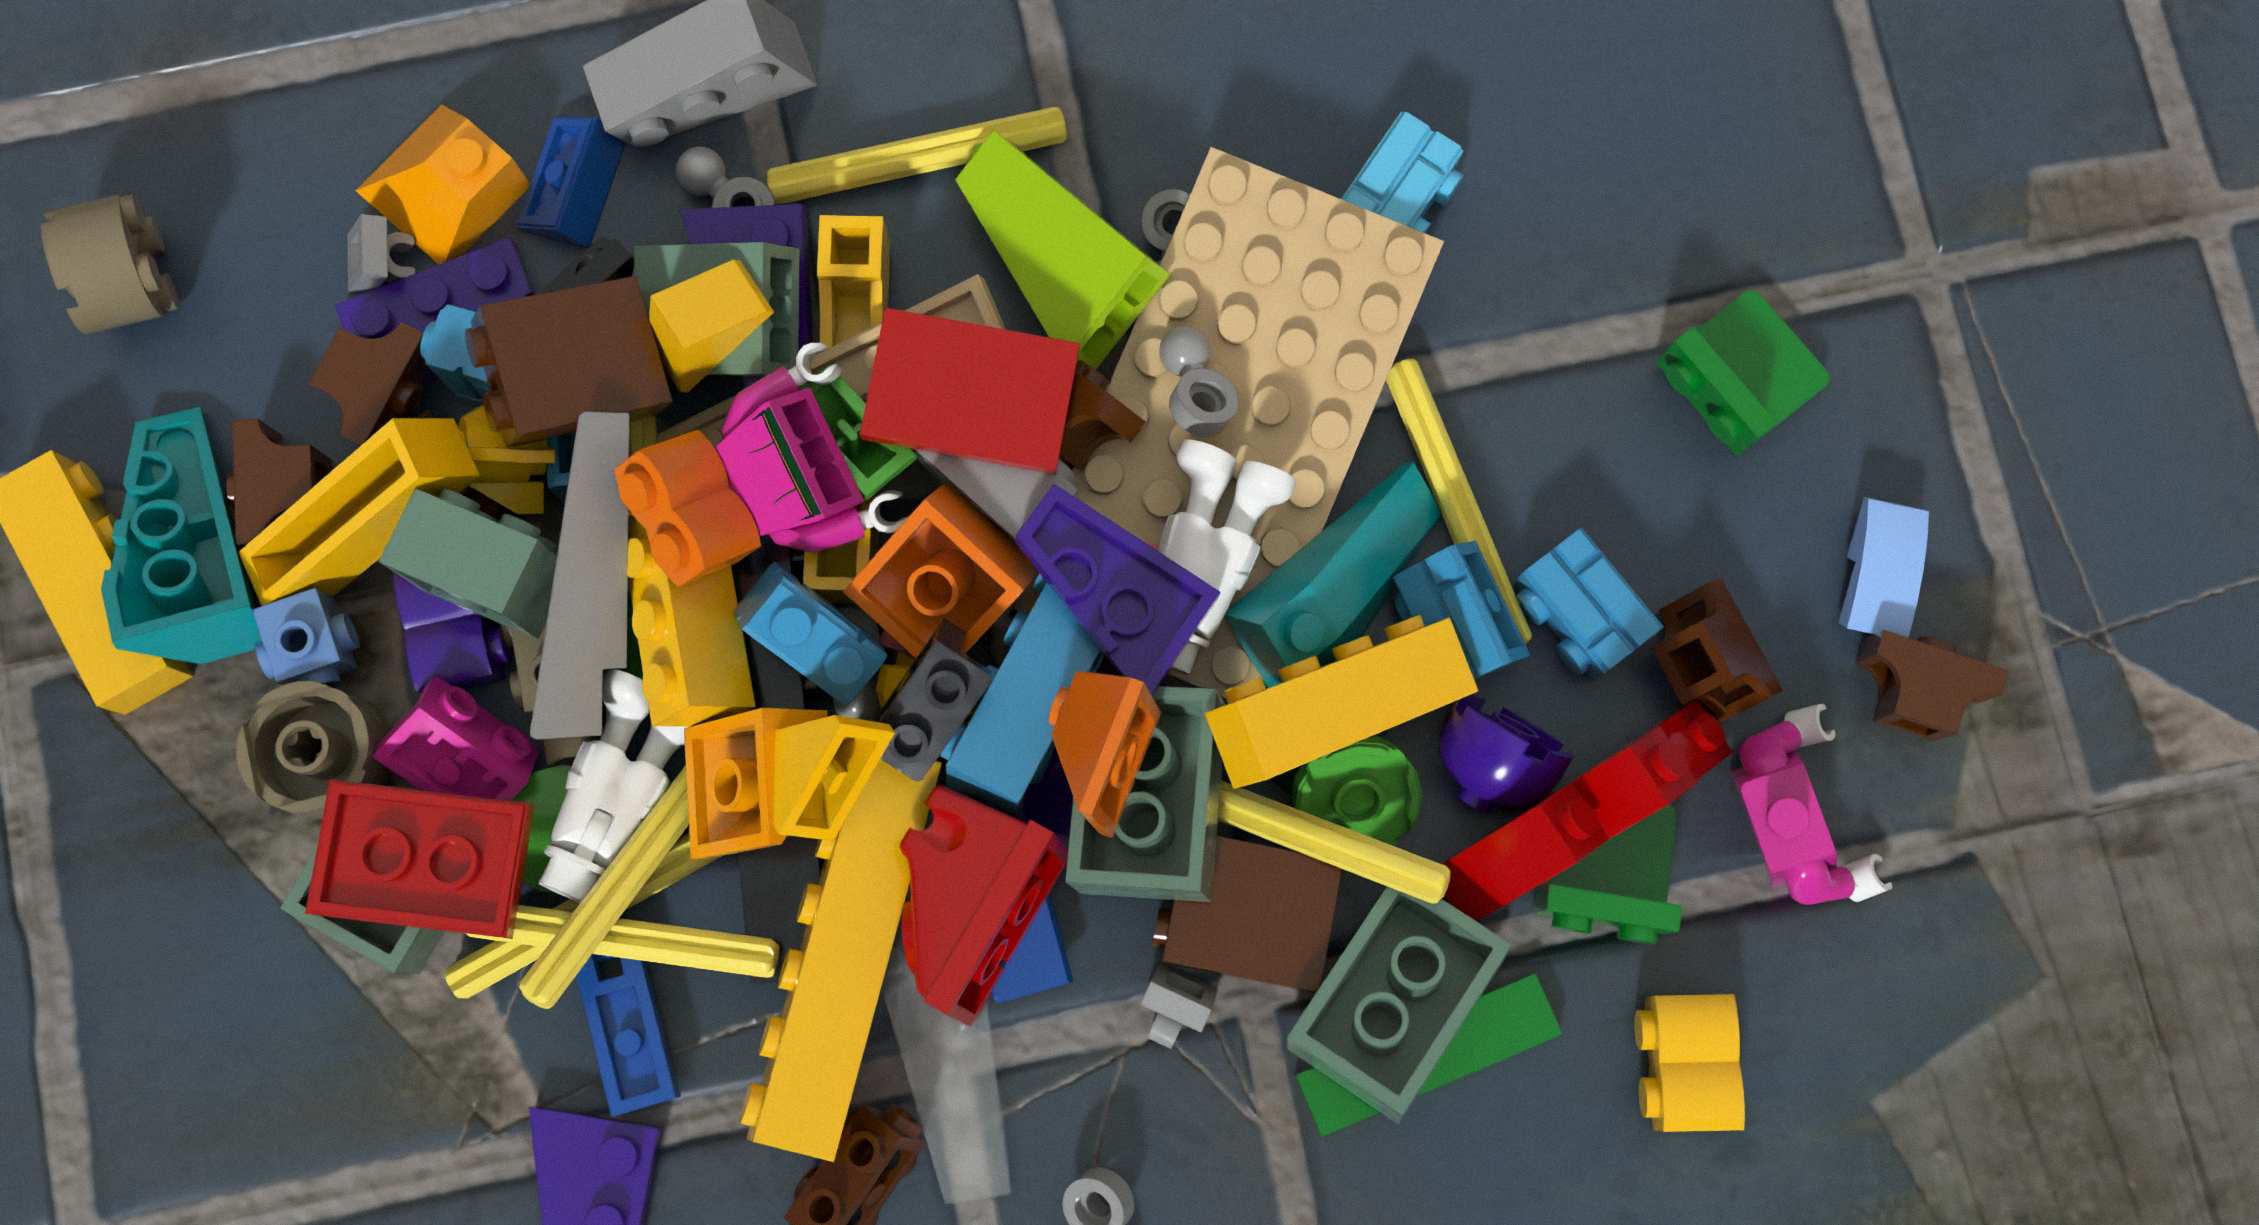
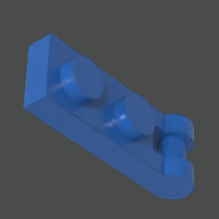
M592 954L576 977L611 1117L681 1097L647 961L620 958L624 974L604 980L601 962L617 957Z

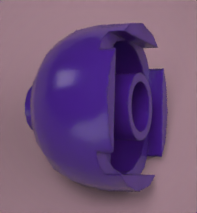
M1471 694L1454 701L1439 734V756L1446 773L1460 785L1456 792V796L1460 800L1479 811L1490 813L1494 805L1512 810L1531 807L1552 792L1575 756L1572 752H1560L1563 746L1561 741L1534 723L1504 707L1500 713L1493 712L1492 715L1480 711L1486 699Z

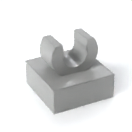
M361 214L347 234L348 293L361 295L379 288L384 281L392 283L415 274V268L398 266L391 260L389 255L391 251L409 252L415 244L414 237L404 232H394L387 235V217Z
M1159 962L1141 1002L1142 1006L1157 1012L1147 1038L1172 1049L1182 1024L1202 1032L1212 1010L1218 988Z

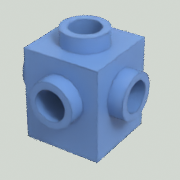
M313 588L252 609L262 641L255 644L257 659L264 674L269 679L275 678L276 683L285 685L297 681H316L335 687L341 683L339 675L358 669L352 650L360 647L357 631L350 616L346 612L339 613L335 598L318 588Z

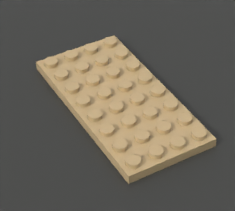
M1210 147L1160 264L1171 275L1138 316L1112 376L1111 383L1106 390L1107 393L1142 418L1145 424L1131 443L1122 439L1105 442L1092 453L1081 470L1075 466L1073 467L1072 472L1077 479L1072 485L1078 490V499L1143 542L1159 545L1169 514L1186 512L1190 496L1189 476L1180 468L1177 461V453L1183 440L1192 439L1213 445L1232 455L1237 462L1231 480L1218 503L1211 524L1214 528L1219 529L1225 525L1235 497L1238 476L1244 462L1255 461L1264 463L1293 476L1297 480L1293 495L1282 504L1270 506L1261 515L1250 535L1256 540L1260 550L1248 580L1240 591L1235 592L1228 607L1229 609L1322 532L1444 241ZM1192 326L1206 336L1210 345V358L1205 369L1214 370L1222 374L1232 383L1237 392L1238 409L1227 427L1218 435L1211 437L1193 435L1182 429L1171 415L1169 399L1181 377L1170 373L1164 367L1160 359L1159 348L1165 334L1175 327ZM1037 576L1018 596L1013 607L1014 610L1019 611L1021 609L1030 614L1040 596V593L1033 590ZM1223 618L1214 636L1207 640L1210 642L1208 650L1199 648L1190 674L1170 669L1167 675L1198 688L1217 689L1220 696L1224 699L1226 697L1223 691L1261 677L1225 618Z

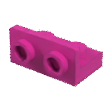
M434 676L426 684L418 702L378 743L372 757L419 790L511 801L527 785L539 750L521 730L512 725H506L479 706L467 691L451 686L439 676Z

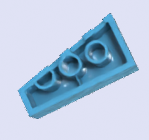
M1040 573L1033 586V590L1040 593L1030 614L1020 609L1015 615L1003 640V645L1010 648L999 669L992 665L987 667L992 672V680L977 701L979 706L968 725L961 724L940 755V757L948 760L946 764L945 787L1019 820L1024 815L1022 807L1030 783L1034 785L1036 783L1040 784L1056 748L1051 736L1054 726L1049 724V713L1057 692L1062 686L1070 688L1076 671L1096 673L1105 656Z

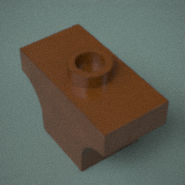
M400 322L390 334L381 338L366 339L340 327L338 328L309 384L333 397L340 405L343 413V427L340 436L361 446L392 418H408L413 414L423 396L424 386L421 384V381L429 368L425 364V359L421 356L420 351L423 332Z
M1079 360L1076 365L1060 451L1062 458L1080 470L1099 446L1114 439H1122L1131 443L1145 424L1142 418L1105 391L1111 381L1082 360Z
M258 418L232 421L234 472H230L227 476L226 491L229 503L235 510L236 545L244 548L333 470L332 459L311 444L284 446L282 434Z
M1721 578L1713 580L1659 609L1665 624V638L1661 643L1651 647L1682 705L1692 700L1700 701L1707 705L1714 712L1718 720L1722 722L1783 691Z
M1882 630L1862 640L1855 663L1865 668L1873 676L1878 687L1879 697L1873 722L1931 741L1957 734L1963 712L1970 702L1978 704L2001 696L2008 670L1956 654L1957 646L1943 639L1922 636L1918 640H1914L1886 630Z

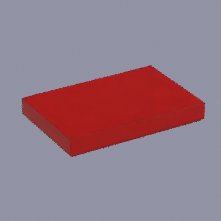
M885 308L860 430L861 440L1056 475L1080 343Z
M329 779L305 914L513 939L535 805L524 802Z

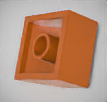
M945 482L921 502L843 592L915 658L943 618L966 631L961 652L966 654L1035 579L1039 572L1010 539L949 483Z

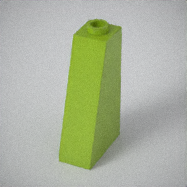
M993 130L986 140L971 152L966 166L955 180L1049 338L1080 343L1077 363L1079 360H1082L1096 370L1171 274L1029 156Z

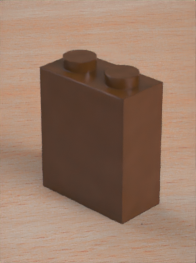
M637 276L480 305L471 320L472 328L465 329V341L470 360L475 368L484 367L490 392L483 395L488 423L493 432L502 431L507 448L576 433L578 417L581 412L629 413V421L659 415L673 402Z
M1217 836L1211 902L1173 900L1172 910L1159 907L1152 946L1164 949L1161 963L1316 993L1322 982L1342 869L1303 853Z

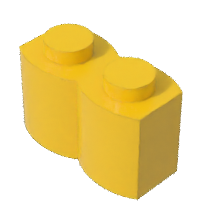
M1734 994L1645 997L1644 1010H1637L1635 1013L1634 1031L1638 1049L1647 1050L1649 1077L1640 1078L1639 1104L1642 1116L1652 1119L1653 1131L1744 1130V1089L1739 1063V1022Z

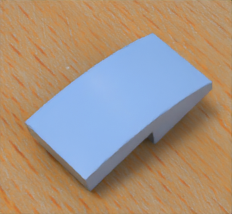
M1868 497L1863 498L1847 558L1854 561L1855 565L1839 618V624L1847 629L1876 634L1886 630L1909 638L1924 570L1929 511Z

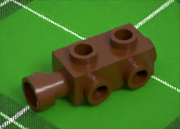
M891 1104L887 1110L861 1105L858 1111L850 1113L845 1119L834 1162L823 1160L820 1166L810 1170L801 1179L794 1192L795 1202L784 1216V1219L791 1225H853L850 1219L859 1205H861L862 1216L855 1225H875L879 1217V1210L901 1178L908 1176L913 1171L917 1162V1155L927 1142L919 1135L924 1128L922 1123L910 1113L894 1104ZM899 1149L900 1161L895 1168L890 1169L888 1163Z

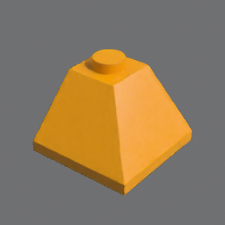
M441 104L355 191L381 215L387 217V220L400 232L413 236L415 245L438 265L464 255L529 189L530 182L513 158L466 117Z
M759 708L684 728L691 860L708 859L783 843L788 835L778 834L773 827L775 730L828 717L827 710Z

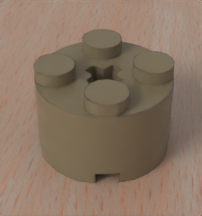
M116 194L46 210L42 213L48 220L40 223V231L49 270L57 291L67 289L69 294L76 299L78 306L66 310L72 322L81 333L88 335L165 316L168 311L179 309V299L174 283L168 273L159 274L155 254L165 252L160 228L154 216H144L141 204L135 194Z
M297 681L271 690L256 703V706L259 707L253 713L247 725L242 724L237 736L236 762L246 787L269 805L285 812L322 819L329 779L389 786L391 782V770L372 757L378 743L390 731L384 717L370 702L330 685L321 684L316 681ZM320 740H321V741H322V750H321L319 753H317V755H316V760H315L314 762H312V761H311V754H312V753H316V752H318V751L321 749V742H320Z

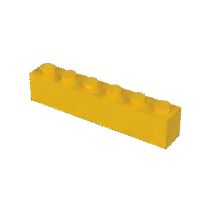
M880 759L834 841L818 839L815 857L825 859L818 885L807 883L796 918L797 922L806 924L800 949H788L779 976L778 988L788 990L781 1017L769 1016L760 1043L759 1055L769 1058L761 1085L750 1083L741 1110L739 1123L750 1126L746 1140L834 1162L910 883L908 860L901 853L899 848L900 842L909 827L917 831L924 830L930 809L924 805V802L931 790L936 786L941 762L935 761L923 780L917 782Z

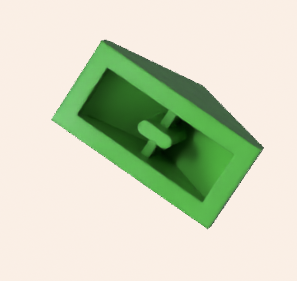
M827 365L825 368H823V369H822L820 372H818L816 375L823 373V372L826 370V368H828V367H830V366ZM840 376L828 385H818L808 381L799 388V391L811 388L863 499H870L916 460V454L910 448L861 440L860 430L866 403Z

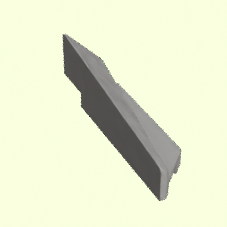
M581 412L578 417L530 727V735L534 739L602 735L603 669L627 668L628 508L620 498L614 469L629 458V413Z

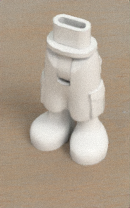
M1185 439L1178 450L1177 461L1180 468L1189 476L1190 496L1186 512L1169 514L1160 544L1158 545V551L1221 592L1217 602L1171 668L1185 674H1190L1199 648L1208 650L1210 642L1207 640H1210L1219 628L1235 592L1240 591L1249 578L1260 550L1256 540L1250 536L1257 521L1270 506L1282 504L1293 495L1297 480L1290 474L1273 466L1255 461L1244 462L1238 476L1235 497L1225 525L1219 529L1214 528L1211 524L1218 503L1231 480L1237 462L1232 455L1220 448L1201 441Z
M607 669L603 675L602 700L606 705V723L599 741H583L571 770L568 772L565 786L568 791L554 824L550 845H547L544 851L551 859L539 881L541 886L578 903H581L671 785L663 769L671 756L685 745L684 728L687 727L651 725L647 739L636 760L630 761L625 755L627 747L639 724L649 713V706L643 694L642 679L616 669Z

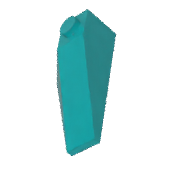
M201 407L135 422L123 479L126 494L121 519H115L112 533L115 548L110 570H105L101 586L112 643L119 650L197 664H205L255 650V644L262 641L252 609L258 608L252 583L238 553L242 548L236 545L235 523Z
M1407 461L1226 611L1224 618L1268 688L1283 682L1278 669L1315 655L1320 667L1335 662L1336 659L1332 648L1361 638L1395 587L1392 579L1393 576L1406 570L1442 514L1414 462Z

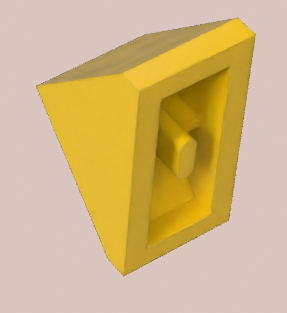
M733 259L651 295L649 321L661 363L678 390L688 393L768 319L774 311L742 261Z
M832 715L775 730L773 827L776 832L781 835L834 841L895 734L890 724Z

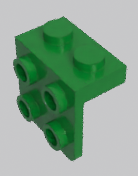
M1753 290L1742 293L1698 329L1692 326L1677 338L1656 362L1665 373L1672 387L1687 398L1706 420L1711 432L1721 442L1726 444L1737 457L1829 383L1828 371L1758 292Z
M1557 787V788L1553 789L1551 793H1553L1554 791H1556L1557 789H1559V788H1561V787ZM1671 805L1665 806L1610 838L1575 865L1535 887L1532 914L1552 917V928L1571 932L1591 933L1592 924L1618 928L1617 939L1645 944H1657L1658 935L1679 932L1682 905L1667 903L1677 823L1675 809Z

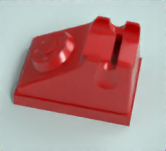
M937 785L931 790L924 802V805L933 812L934 820L932 825L922 831L909 827L899 846L901 853L908 860L911 897L904 902L902 912L904 951L909 970L912 974H915L916 989L925 997L923 1001L947 1016L972 1027L1005 970L999 966L1000 961L1010 962L1066 866L1068 850L1052 831L1032 820L1026 823L943 785Z

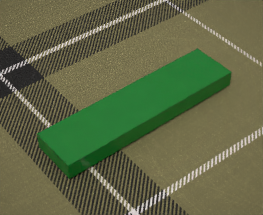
M1536 973L1483 994L1418 1096L1563 1035ZM1314 1067L1294 1075L1320 1137L1327 1136L1380 1113Z

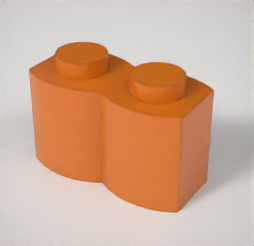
M699 430L640 449L614 469L622 502L647 529L654 561L677 587L731 566L761 547L758 529L750 511L741 498L729 488L727 473L719 454L712 443Z

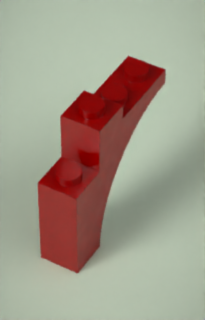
M1694 700L1533 806L1462 849L1442 863L1451 871L1450 882L1445 893V897L1450 905L1473 920L1478 921L1575 865L1610 838L1669 805L1697 784V779L1733 753L1725 741L1721 725L1712 715L1706 713L1699 701Z

